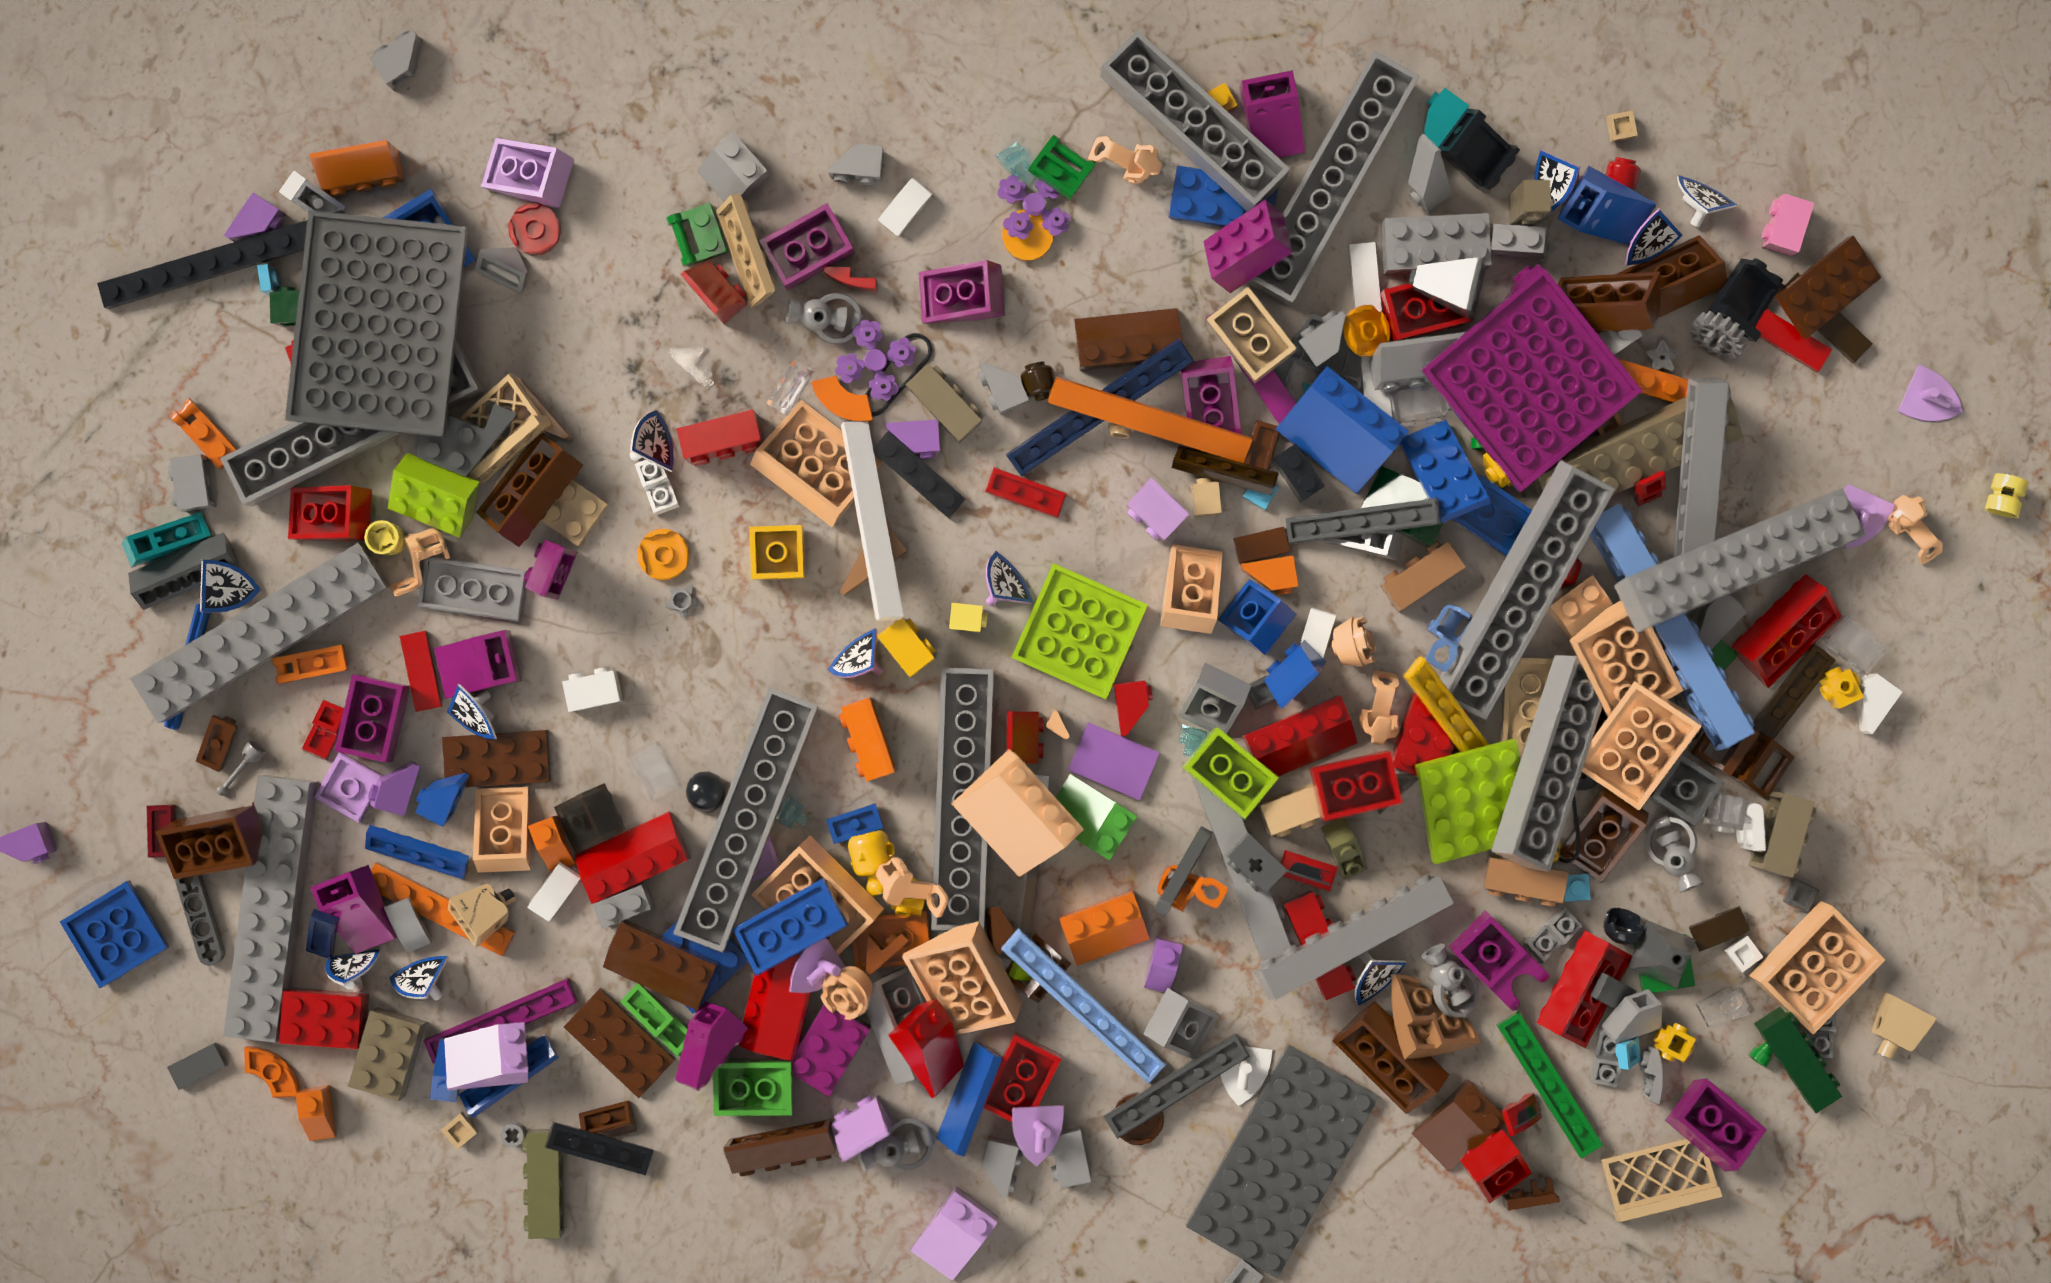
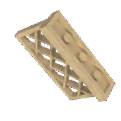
M508 374L460 417V419L468 421L471 417H478V426L484 428V420L489 419V416L485 415L486 404L489 401H496V404L501 406L503 403L513 404L512 410L516 412L519 411V405H524L531 413L525 421L518 420L517 415L514 421L511 422L510 434L506 437L501 436L492 445V450L483 457L470 475L467 476L479 481V487L552 424L546 415H541L513 374ZM509 383L514 389L513 401L503 399L504 388Z
M1687 1139L1601 1159L1615 1210L1613 1212L1616 1221L1623 1222L1722 1197L1720 1187L1716 1183L1710 1159L1701 1151L1696 1161L1683 1154L1688 1144H1690ZM1682 1146L1680 1151L1676 1150L1674 1147ZM1665 1149H1670L1678 1154L1671 1167L1658 1160ZM1657 1152L1655 1157L1649 1155V1153ZM1644 1155L1652 1160L1646 1173L1633 1166L1638 1156ZM1681 1157L1694 1164L1687 1177L1674 1170ZM1632 1158L1630 1163L1624 1161L1625 1159ZM1701 1159H1703L1704 1166L1700 1164ZM1619 1161L1627 1166L1621 1179L1611 1175L1609 1163ZM1656 1163L1669 1170L1662 1183L1649 1176ZM1697 1167L1706 1171L1709 1183L1699 1185L1691 1180ZM1631 1169L1643 1176L1637 1189L1624 1183ZM1672 1173L1685 1180L1680 1190L1673 1191L1665 1186ZM1647 1179L1660 1186L1655 1196L1648 1197L1640 1192ZM1613 1180H1615L1616 1182H1618L1616 1188H1615V1186H1614ZM1688 1183L1694 1185L1693 1187L1686 1188ZM1623 1185L1633 1191L1634 1194L1630 1202L1619 1204L1617 1193ZM1663 1189L1668 1191V1193L1661 1194ZM1638 1195L1644 1198L1635 1201Z

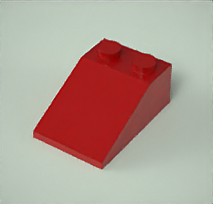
M711 262L684 270L680 274L723 324H726L747 305L743 299L746 294L737 284L733 287L726 280L729 275L719 264L714 267Z
M352 485L291 488L288 539L365 541V532L371 520L372 489Z
M937 998L918 1004L888 1035L931 1098H935L964 1067L952 1019Z

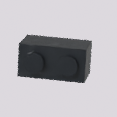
M1296 443L1272 459L1273 464L1300 503L1325 487Z

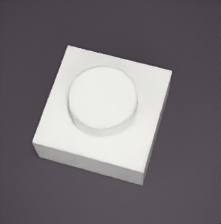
M1746 935L1724 950L1742 973L1763 958L1751 939Z

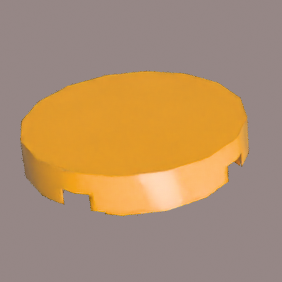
M1019 210L1017 211V213L1020 214L1021 212H1025V210ZM1042 214L1038 216L1029 215V222L1033 224V229L1029 231L1028 237L1024 240L1017 238V236L1010 237L1008 230L1003 227L1002 240L1005 249L1012 257L1021 261H1032L1042 258L1049 251L1053 242V236L1049 233V230L1042 227L1044 221Z
M1361 305L1352 309L1344 321L1343 331L1346 343L1355 354L1361 357H1372L1379 344L1386 343L1390 339V326L1386 316L1372 305Z
M656 529L648 533L641 541L637 550L641 569L650 577L658 580H671L680 576L687 568L690 559L689 547L685 539L677 532L669 529Z

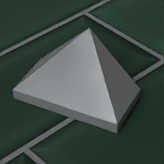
M516 247L481 249L479 251L475 272L520 294L523 292L528 271Z

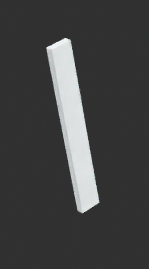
M1375 242L1349 244L1354 308L1361 305H1372L1378 311H1382ZM1362 357L1361 382L1363 395L1392 417L1390 392H1384L1383 389H1374L1369 365L1371 357Z
M868 421L843 422L841 428L876 621L900 620L904 617L869 424Z

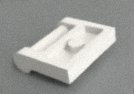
M1737 802L1734 806V813L1739 816L1740 828H1737L1736 831L1738 844H1741L1743 849L1765 851L1764 813L1762 806L1756 803Z

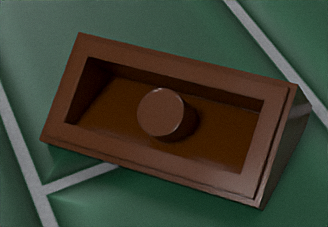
M629 1100L579 1113L580 1127L587 1131L609 1137L637 1131Z

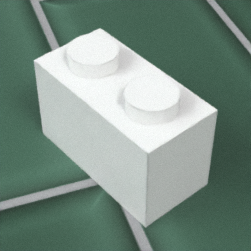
M609 667L595 669L594 675L584 676V672L568 675L569 680L562 681L568 712L623 701L618 672L610 671Z

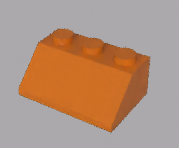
M387 140L309 154L321 190L328 195L330 194L331 197L344 196L346 191L351 190L367 192L372 190L373 186L379 185L383 188L397 186V182L404 181L399 150Z
M869 697L841 707L843 713L839 714L843 729H849L851 737L847 738L851 752L857 753L859 762L855 764L860 778L865 777L867 782L896 772L897 769L873 698Z
M1132 890L1059 916L1077 966L1150 939Z

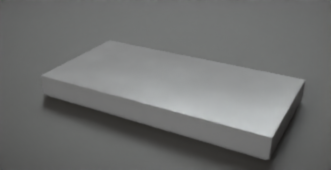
M428 557L423 559L422 585L419 586L416 607L521 622L525 586L527 583L524 581L527 570Z

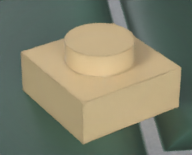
M1633 110L1605 117L1610 143L1638 136Z
M463 1112L440 1130L457 1150L479 1132Z

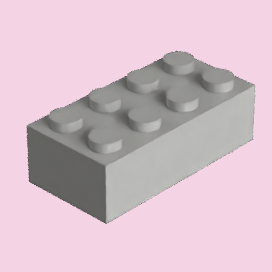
M1489 213L1385 218L1381 223L1383 275L1411 274L1412 269L1417 270L1418 265L1471 258H1483L1485 270L1492 265Z

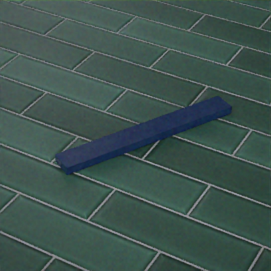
M1178 338L1103 388L1102 391L1135 401L1194 362V359L1180 338ZM1071 410L1006 453V456L1020 476H1023L1105 420Z

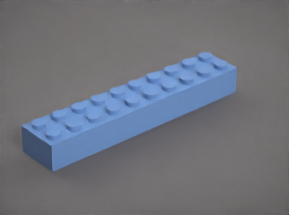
M1620 503L1602 512L1590 534L1591 539L1617 583L1628 576L1659 564L1653 552L1649 553L1645 547L1646 539L1639 529L1635 530L1632 525L1633 517L1626 507L1622 508ZM1684 613L1653 626L1657 638L1682 686V694L1696 718L1700 720L1701 726L1714 749L1719 751L1728 748L1755 733L1752 729L1754 723L1748 713H1743L1738 705L1741 703L1738 695L1733 689L1729 690L1725 683L1727 677L1721 667H1716L1712 661L1713 653L1706 643L1702 644L1699 639L1700 631L1693 621L1689 622Z

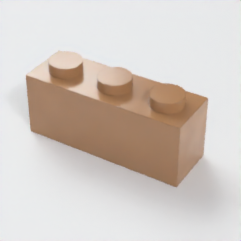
M1437 541L1426 549L1427 555L1421 559L1418 555L1405 563L1406 569L1400 573L1394 570L1383 578L1385 583L1380 587L1397 612L1402 611L1465 568V565L1449 542L1441 544L1440 541Z
M1489 857L1484 888L1489 889L1488 894L1504 897L1505 892L1515 894L1514 899L1530 902L1531 897L1541 899L1540 904L1556 907L1557 902H1564L1569 872L1553 868L1550 869V872L1532 870L1510 860Z

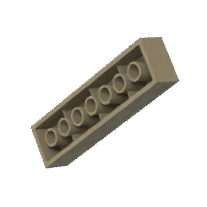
M1731 396L1729 401H1727L1726 408L1728 413V425L1724 431L1726 445L1744 438ZM1687 397L1574 447L1560 460L1615 488L1612 495L1635 486L1640 480L1655 473L1667 472L1681 465ZM1559 461L1532 482L1538 499Z

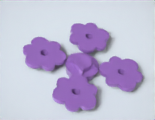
M1010 175L1007 180H1000V188L997 192L999 198L1006 199L1009 204H1013L1015 201H1023V209L1025 210V212L1020 214L1011 212L1010 216L1003 221V227L1008 230L1010 237L1017 236L1021 240L1028 237L1029 231L1033 229V224L1029 222V215L1038 216L1042 214V219L1044 220L1042 227L1049 230L1052 236L1060 235L1061 231H1068L1070 215L1067 212H1061V209L1055 207L1053 210H1045V199L1048 197L1053 200L1057 199L1058 194H1060L1039 179L1035 182V187L1039 189L1038 193H1031L1026 196L1024 191L1026 184L1019 182L1017 176Z
M862 320L860 325L854 327L853 335L857 338V345H865L867 349L871 350L865 354L864 362L861 359H857L853 353L849 354L848 357L845 355L839 356L837 358L838 367H836L835 372L837 375H841V379L845 383H850L853 379H860L862 376L860 371L865 366L870 371L877 372L874 379L869 382V386L872 388L871 396L874 399L882 398L884 401H888L891 395H895L898 392L899 388L894 383L895 377L891 374L886 375L881 370L886 367L887 359L895 362L897 367H902L904 364L907 366L912 365L915 361L913 354L916 352V348L910 345L909 339L903 337L898 342L892 341L890 343L891 349L887 352L886 356L882 350L874 349L877 341L882 339V334L879 332L881 329L880 324L877 321L869 323L868 320ZM870 332L871 335L867 337L865 333ZM900 350L904 351L903 355L899 354ZM851 365L852 370H848L847 366ZM882 384L886 385L885 389L881 388Z

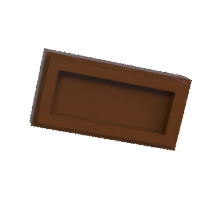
M1256 420L1251 435L1252 443L1245 458V464L1269 470L1280 434L1275 430L1277 428L1276 425Z
M1284 526L1233 538L1239 564L1290 552Z

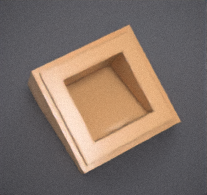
M1055 709L1046 723V727L1066 740L1069 738V734L1058 711Z

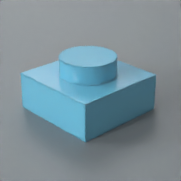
M268 264L258 265L261 291L269 295V292H278V286L281 285L278 271H275V268Z
M1275 486L1272 495L1247 489L1243 498L1265 510L1277 492L1278 487Z
M1568 874L1564 902L1591 900L1589 874Z
M1639 1036L1617 1043L1616 1057L1618 1058L1620 1069L1629 1070L1641 1061Z

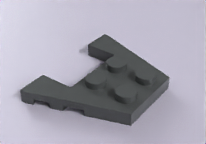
M1312 313L1291 340L1297 348L1296 352L1277 366L1274 372L1286 387L1294 362L1320 370L1328 366L1339 376L1346 378L1345 381L1361 393L1362 357L1355 354L1348 347L1343 329L1338 352L1317 367L1298 340L1302 338L1300 333L1312 324L1316 328L1324 323L1321 319L1323 316Z
M494 404L485 428L448 414L445 437L418 435L417 457L467 477L488 453L495 441L505 432L508 425L514 421L518 412L499 404Z

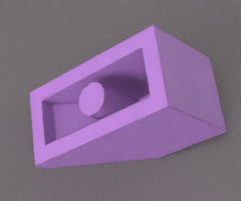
M252 193L224 236L236 242L279 229L284 223L283 218L286 214L255 193Z
M938 419L886 423L887 430L915 455L920 454V459L935 458V453H941Z
M411 761L379 778L376 785H372L368 795V800H371L370 805L376 809L404 816L420 766Z
M46 822L35 823L0 837V852L22 862L33 860V863L37 864L50 859L48 854L57 851Z
M1160 937L1155 938L1144 988L1166 992L1167 988L1171 989L1183 947L1181 942Z

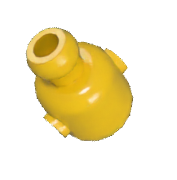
M882 830L851 837L848 841V849L855 874L859 877H867L866 890L871 896L882 894L884 889L876 876V872L881 864H885L893 858L895 854L893 843L889 842L887 834Z

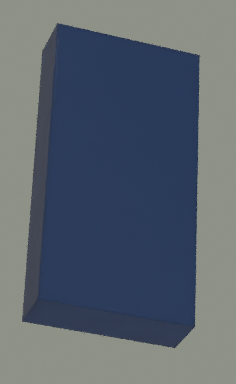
M316 909L313 910L310 915L306 943L307 952L331 959L334 954L339 917Z

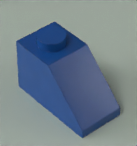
M463 773L434 781L427 789L423 787L416 798L419 804L415 813L443 827L454 815L470 775Z
M440 1038L432 1077L430 1099L456 1103L461 1089L448 1090L445 1040Z

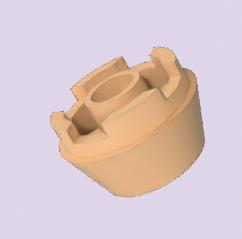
M1351 617L1334 628L1332 647L1334 654L1338 655L1343 665L1366 667L1367 664L1376 662L1375 657L1371 656V653L1376 652L1372 631L1365 629L1364 624L1367 623L1365 617Z
M847 966L841 969V973L838 976L828 974L822 984L823 994L821 999L830 1012L833 1013L836 1010L845 1015L846 1020H852L867 1010L873 992V985L869 977L862 970L853 966Z

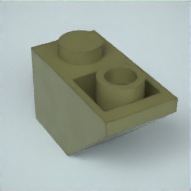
M1344 817L1320 828L1344 880L1367 869L1357 839Z

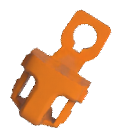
M1178 865L1167 867L1162 874L1157 888V893L1160 896L1170 881L1168 879L1172 871L1175 872ZM1190 873L1187 879L1188 884L1182 887L1172 906L1184 912L1191 898L1196 894L1200 902L1217 909L1224 899L1228 888L1213 878H1203ZM1202 886L1216 887L1219 891V896L1216 899H1208L1201 889Z

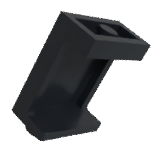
M1467 108L1438 148L1441 155L1477 189L1491 190L1500 182V176L1506 168L1514 163L1520 149L1515 145L1508 144L1484 121L1487 116L1481 110Z
M1741 258L1708 311H1712L1714 315H1717L1719 312L1725 319L1730 317V322L1733 324L1738 323V329L1745 331L1744 337L1748 338L1749 341L1757 342L1762 333L1755 328L1756 324L1774 296L1786 286L1782 283L1783 279L1780 276L1770 273L1766 269L1767 265L1757 258H1753V260Z

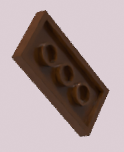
M1853 235L1847 237L1780 291L1775 298L1802 339L1810 337L1881 279V276Z
M548 730L495 733L496 739H487L478 735L442 737L444 776L447 778L463 773L469 774L470 776L465 788L551 782Z
M601 988L564 1026L579 1043L638 1099L676 1060Z

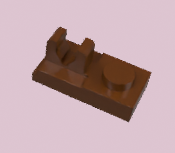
M215 715L211 717L196 762L218 772L223 770L238 726L235 725L236 720L227 716L223 719Z
M1548 1176L1545 1177L1546 1184L1543 1190L1538 1188L1536 1179H1531V1192H1524V1189H1513L1508 1191V1195H1502L1503 1205L1508 1211L1558 1203L1560 1199L1554 1192L1552 1179Z

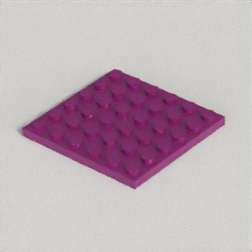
M1545 268L1537 272L1421 369V372L1518 492H1522L1642 392V389Z

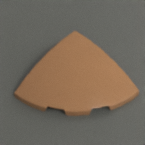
M1399 974L1392 976V1011L1396 1034L1404 1059L1446 1054L1481 1043L1468 1018H1453L1441 1012L1435 1003L1433 990L1420 985V979ZM1444 994L1445 1001L1448 1007L1454 1012H1456L1451 1006H1449L1447 996Z

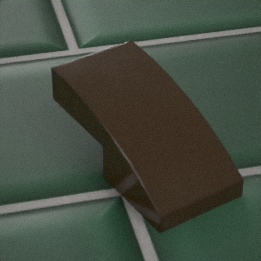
M1737 906L1715 914L1712 918L1690 925L1689 930L1693 939L1696 940L1695 943L1700 952L1750 931V927L1741 907Z

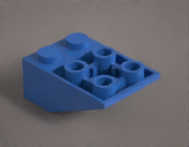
M1588 165L1571 194L1564 202L1558 220L1579 232L1630 245V241L1647 220L1657 203Z

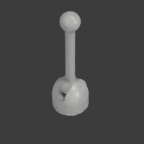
M249 740L242 750L244 760L224 785L217 788V793L221 796L226 795L227 788L247 763L258 762L266 754V751L256 742Z

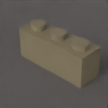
M1523 180L1509 195L1510 225L1536 226L1551 212V180Z
M928 363L906 383V387L960 444L982 423V420L979 418L982 413L973 403L967 405L963 401V392L955 384L951 387L944 380L947 377L946 374L937 365L932 367Z

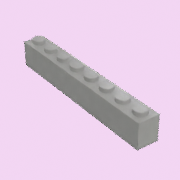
M1688 378L1673 558L1715 541V532L1719 527L1717 510L1722 498L1719 487L1720 479H1722L1724 474L1722 453L1726 450V440L1724 438L1725 427L1728 425L1726 408L1727 401H1729L1731 396L1729 382L1720 378Z
M1192 777L1262 961L1271 957H1280L1283 955V950L1295 943L1290 930H1284L1281 921L1285 919L1281 906H1275L1272 896L1276 895L1274 887L1272 886L1267 893L1262 889L1256 892L1246 882L1249 877L1243 871L1237 874L1227 864L1230 859L1226 854L1247 833L1244 823L1248 822L1247 817L1246 819L1239 817ZM1249 832V834L1255 839L1253 833ZM1251 859L1249 861L1251 864L1250 871L1252 869L1258 871L1261 868L1258 864L1260 859L1256 861Z
M1430 874L1423 875L1415 880L1417 884L1408 888L1406 885L1393 892L1395 896L1388 900L1385 897L1380 898L1371 904L1373 908L1365 912L1361 909L1350 914V920L1342 924L1341 921H1338L1327 927L1328 932L1322 935L1316 933L1307 937L1304 945L1300 947L1293 945L1283 950V956L1275 960L1274 957L1262 961L1260 963L1261 968L1254 972L1268 1000L1281 998L1453 905L1454 903L1441 877L1430 876Z

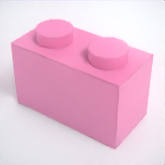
M1783 194L1777 200L1774 199L1769 210V214L1772 215L1770 223L1765 225L1761 239H1764L1762 248L1791 257L1799 253L1814 203L1788 194Z

